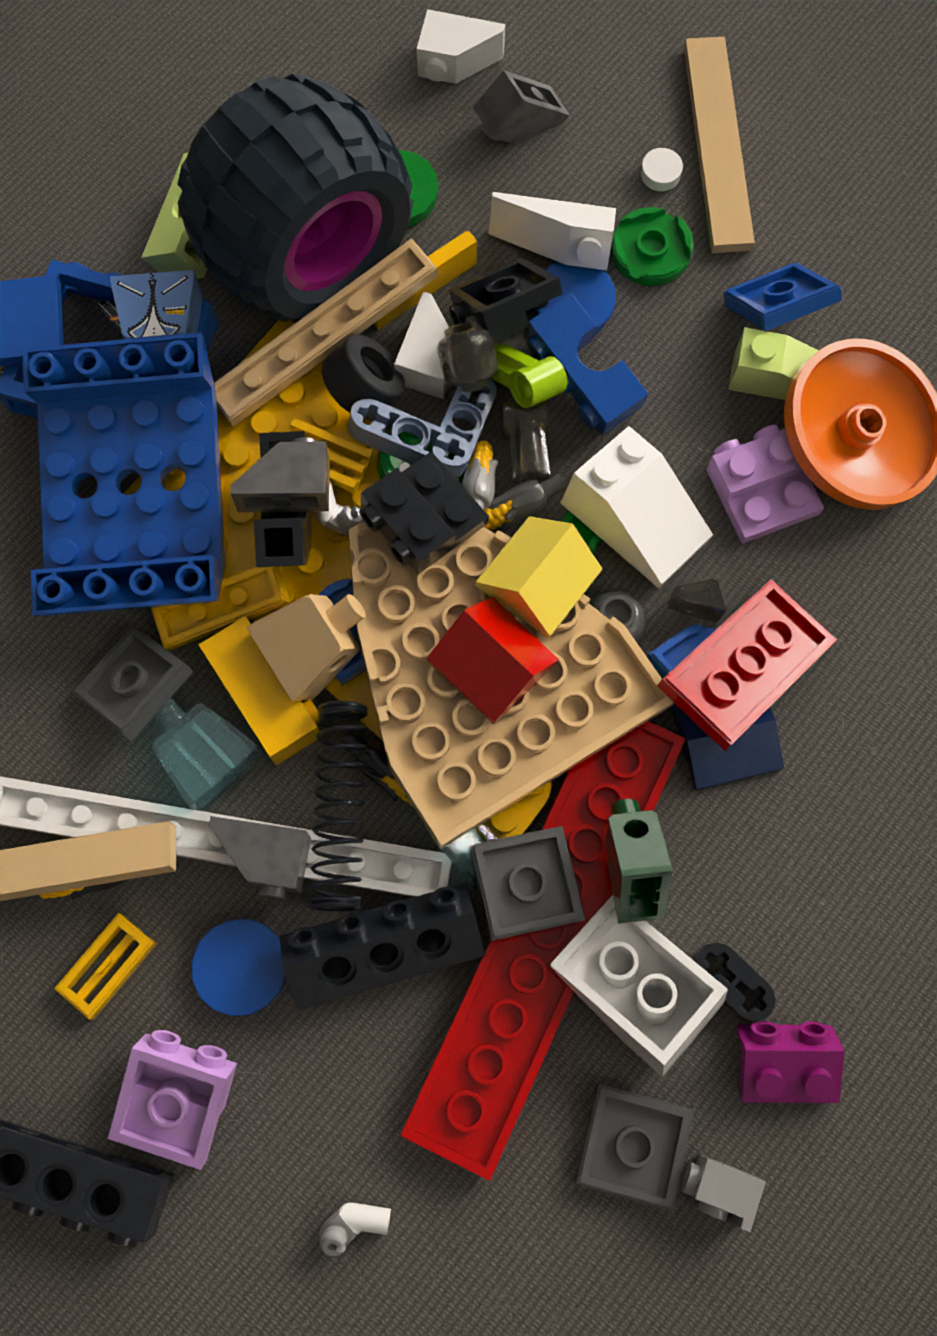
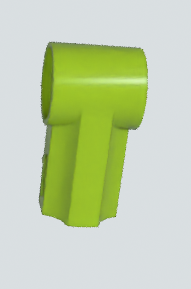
M499 343L491 347L488 357L484 360L485 374L509 388L517 404L527 409L564 393L567 388L566 372L562 364L555 357L549 356L538 361L505 343Z

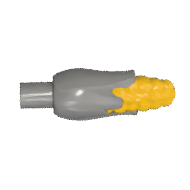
M487 441L476 443L461 483L483 510L487 509L493 501L495 495V470L498 465V460H493L492 446Z

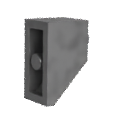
M505 70L501 72L473 107L482 121L480 124L481 129L490 139L512 144H519L563 123L570 116L551 86Z
M300 437L292 440V442H278L231 485V496L237 512L329 511L330 460L326 441Z
M210 816L209 827L246 881L255 887H260L258 895L287 900L288 892L301 893L311 836L306 830Z

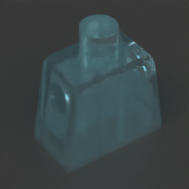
M169 699L152 718L164 733L152 743L151 747L184 801L193 810L203 811L264 756L259 747L250 738L201 702L185 713L173 699Z

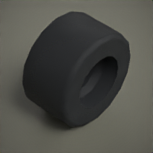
M352 334L323 362L321 373L326 388L336 402L349 413L355 402L361 399H373L390 406L404 393L405 380L403 375L395 370L394 363L396 360L383 346L367 336Z

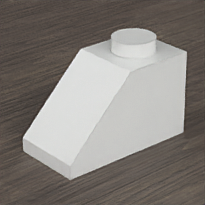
M427 9L417 45L418 77L428 78L437 82L444 81L457 84L500 61L504 55L505 24Z
M427 292L422 293L394 367L395 370L403 375L405 387L444 399L449 385L456 386L463 362L460 361L452 365L454 348L447 355L444 370L441 368L440 351L445 350L448 352L449 347L457 343L432 294ZM444 340L451 342L448 345H442Z

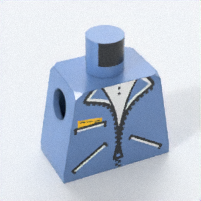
M194 270L110 276L124 339L198 333L203 297Z

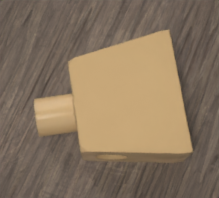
M310 594L250 624L247 630L291 701L309 700L315 698L359 652V644L349 629L365 618L366 613L360 602L350 594L335 605L327 596Z

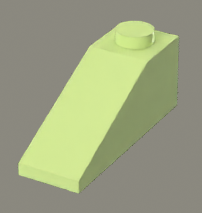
M744 327L734 352L728 390L785 400L788 387L797 370L819 350L785 334Z

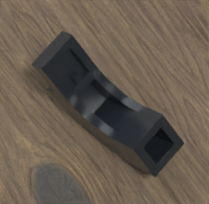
M306 432L259 433L261 458L278 442H292L296 438L307 437ZM261 512L260 519L254 520L256 567L307 565L311 546V512Z

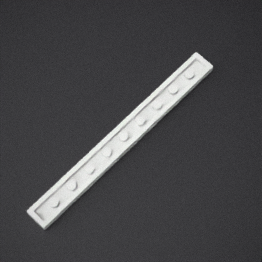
M0 777V826L74 838L171 821L176 826L177 857L235 867L237 866L209 827L210 816L306 830L311 836L304 879L315 881L333 879L317 875L310 869L317 862L331 860L312 852L311 848L315 844L329 840L315 835L312 830ZM321 832V833H324V834H327V835H332V836L345 837V838H355V837H349V836H343V835H337V834H331V833ZM363 839L364 842L334 844L316 848V850L327 854L363 859L359 863L330 864L315 868L327 873L355 876L363 879L360 882L335 883L338 885L407 897H416L434 892L442 887H448L453 854Z

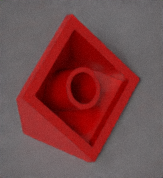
M493 597L463 610L427 657V661L493 725L559 661L548 648Z

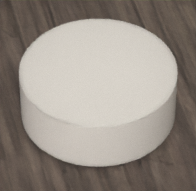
M667 148L651 150L643 159L641 167L642 181L647 187L655 191H668L674 188L681 177L683 169L682 160L676 152Z

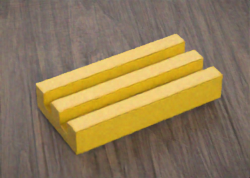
M293 418L290 424V432L305 431L307 438L326 441L328 448L360 461L358 463L328 450L330 464L354 473L351 478L330 469L329 481L331 484L355 494L374 458L373 451L297 418Z
M118 913L54 990L89 1020H94L157 943L146 936L140 928L133 925L127 917ZM121 929H123L127 933L76 994L72 987ZM137 941L139 943L138 947L91 1003L88 1004L86 1002L87 998L134 942Z

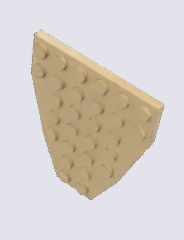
M363 521L349 529L353 595L360 602L366 613V617L356 624V631L389 768L440 849L674 705V702L657 687L662 678L625 625L615 617L608 619L589 604L590 598L583 594L549 639L505 608L548 648L559 661L493 725L427 661V657L463 610L490 598L489 595L475 586V582L505 547L511 537L499 530L493 533L483 527L417 575L409 564L403 566L395 559L388 546L390 542L379 530L373 532Z

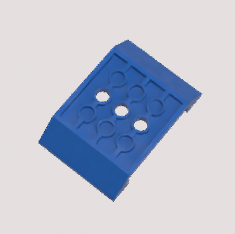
M202 333L22 348L24 392L37 403L44 567V569L31 570L32 615L38 617L218 602L226 565L217 400ZM173 470L184 471L186 475L184 485L176 491L166 490L164 481L167 474ZM129 474H139L142 479L140 489L131 495L123 494L121 491L123 479ZM88 477L96 478L98 487L95 494L86 499L80 498L77 492L80 482Z

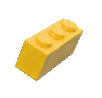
M244 616L198 645L269 757L277 766L318 740L316 735L320 731L316 724L319 723L317 719L319 714L311 699L291 701L247 630L251 623Z

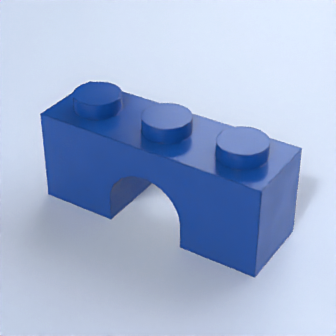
M570 292L529 321L526 343L538 361L551 356L555 357L562 364L567 375V388L563 394L567 395L570 393L579 405L577 411L584 423L591 429L596 427L603 436L642 408L649 393L623 360L604 371L591 370L580 361L578 351L593 340L596 324Z

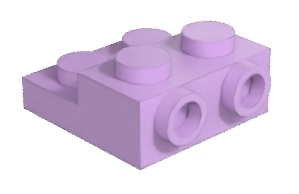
M770 425L759 430L753 436L754 440L740 445L737 439H733L721 444L714 450L715 455L712 456L706 469L741 544L818 516L824 509L811 480L801 469L792 453L786 430H779L777 425Z
M157 1030L151 1035L146 1033L132 1047L108 1139L201 1170L207 1161L219 1116L226 1106L237 1063L226 1060L227 1053L216 1046L203 1045L196 1050L180 1045L181 1038L173 1032Z

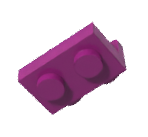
M768 1021L737 1025L736 1035L741 1046L738 1092L742 1102L840 1103L845 1051L832 1026L814 1021L804 1022L801 1025H776Z

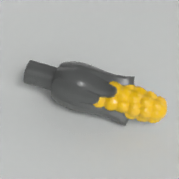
M557 474L541 483L537 480L522 482L493 499L491 505L484 509L489 515L488 524L484 528L494 530L499 527L503 531L513 523L539 513L548 504V498L566 490L560 475Z

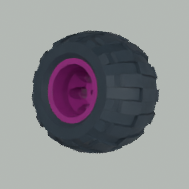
M292 73L282 79H277L274 75L256 81L243 91L235 93L218 107L214 114L202 125L190 144L191 148L181 165L177 185L182 189V193L177 203L186 233L196 254L226 291L257 312L270 315L272 319L284 322L302 319L395 251L402 242L411 217L413 200L410 198L413 185L403 158L390 134L358 100L323 81L314 80L305 75Z

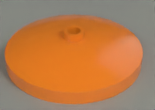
M846 339L822 348L797 370L790 382L785 398V430L796 461L808 478L819 489L845 505L866 510H880L897 506L915 497L930 485L937 475V393L928 378L914 362L896 349L883 343L867 339Z

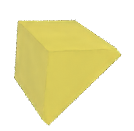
M528 517L478 578L475 586L490 597H493L502 606L549 639L601 573L602 567L572 523Z

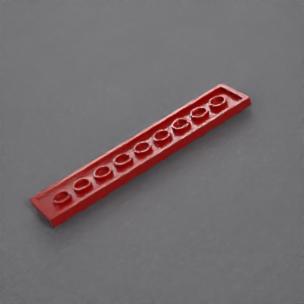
M647 721L569 770L542 830L563 827L585 920L489 943L485 956H483L400 1136L488 1181L491 1180L574 992L550 967V964L613 895L605 850L607 818L612 815L611 806L622 799H634L639 803L640 811H654L686 738Z

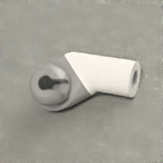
M329 481V511L316 512L318 522L322 526L341 535H349L350 528L363 522L358 507L353 506L350 510L349 506L343 507L336 504L332 484Z
M359 1203L343 1204L323 1223L320 1229L319 1243L321 1250L328 1256H339L361 1231L387 1235L391 1209Z

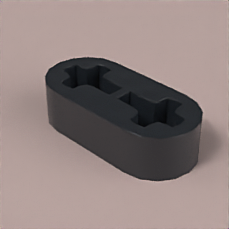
M712 943L703 946L696 952L693 961L705 971L709 967V963L705 959L707 954L712 957L720 954L724 956L725 961L722 967L732 978L728 981L719 973L711 976L728 989L724 1005L734 1015L746 1021L764 1020L772 1013L776 1000L774 990L732 948L722 943ZM738 983L748 991L756 988L760 990L761 994L758 996V1001L762 1005L760 1010L756 1008L745 1010L742 1007L745 997L735 988Z

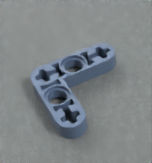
M469 372L465 374L458 384L440 427L377 400L361 399L355 402L351 408L347 423L348 432L358 442L412 465L430 453L426 451L428 443L434 444L431 451L456 478L462 475L467 467L496 396L497 388L495 382L484 373ZM473 390L480 393L475 406L467 403ZM366 418L374 420L371 425L363 423ZM464 418L473 425L474 429L470 431L460 430L453 424L452 420ZM387 425L392 427L390 435L384 433ZM402 432L413 433L419 438L420 444L407 445L399 439L398 434ZM446 452H451L455 455L453 460L445 457Z

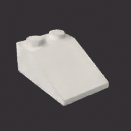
M629 426L574 472L560 502L658 588L670 579L713 536L663 455Z
M613 895L550 964V967L595 1014L630 1049L662 1077L721 1008L728 991L725 986L647 921L618 924Z

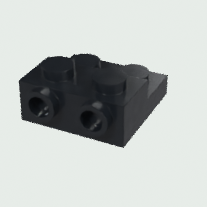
M520 258L449 289L453 305L449 306V312L456 328L461 330L467 327L470 336L475 342L485 339L490 344L504 343L513 339L517 332L529 327L525 313L526 310L535 311L542 309L549 304V300L563 294L560 279L533 263Z
M432 451L403 472L398 468L394 469L361 493V509L359 512L365 524L373 532L379 530L390 542L388 546L395 559L403 566L409 564L417 575L487 525L489 515Z

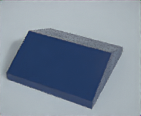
M675 703L671 706L678 734L686 738L682 748L695 791L784 769L776 719L770 707L724 751Z

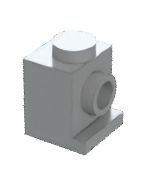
M699 1154L696 1164L690 1162L686 1168L681 1184V1192L700 1201L697 1210L723 1221H727L728 1214L732 1213L731 1222L740 1229L751 1232L766 1181Z

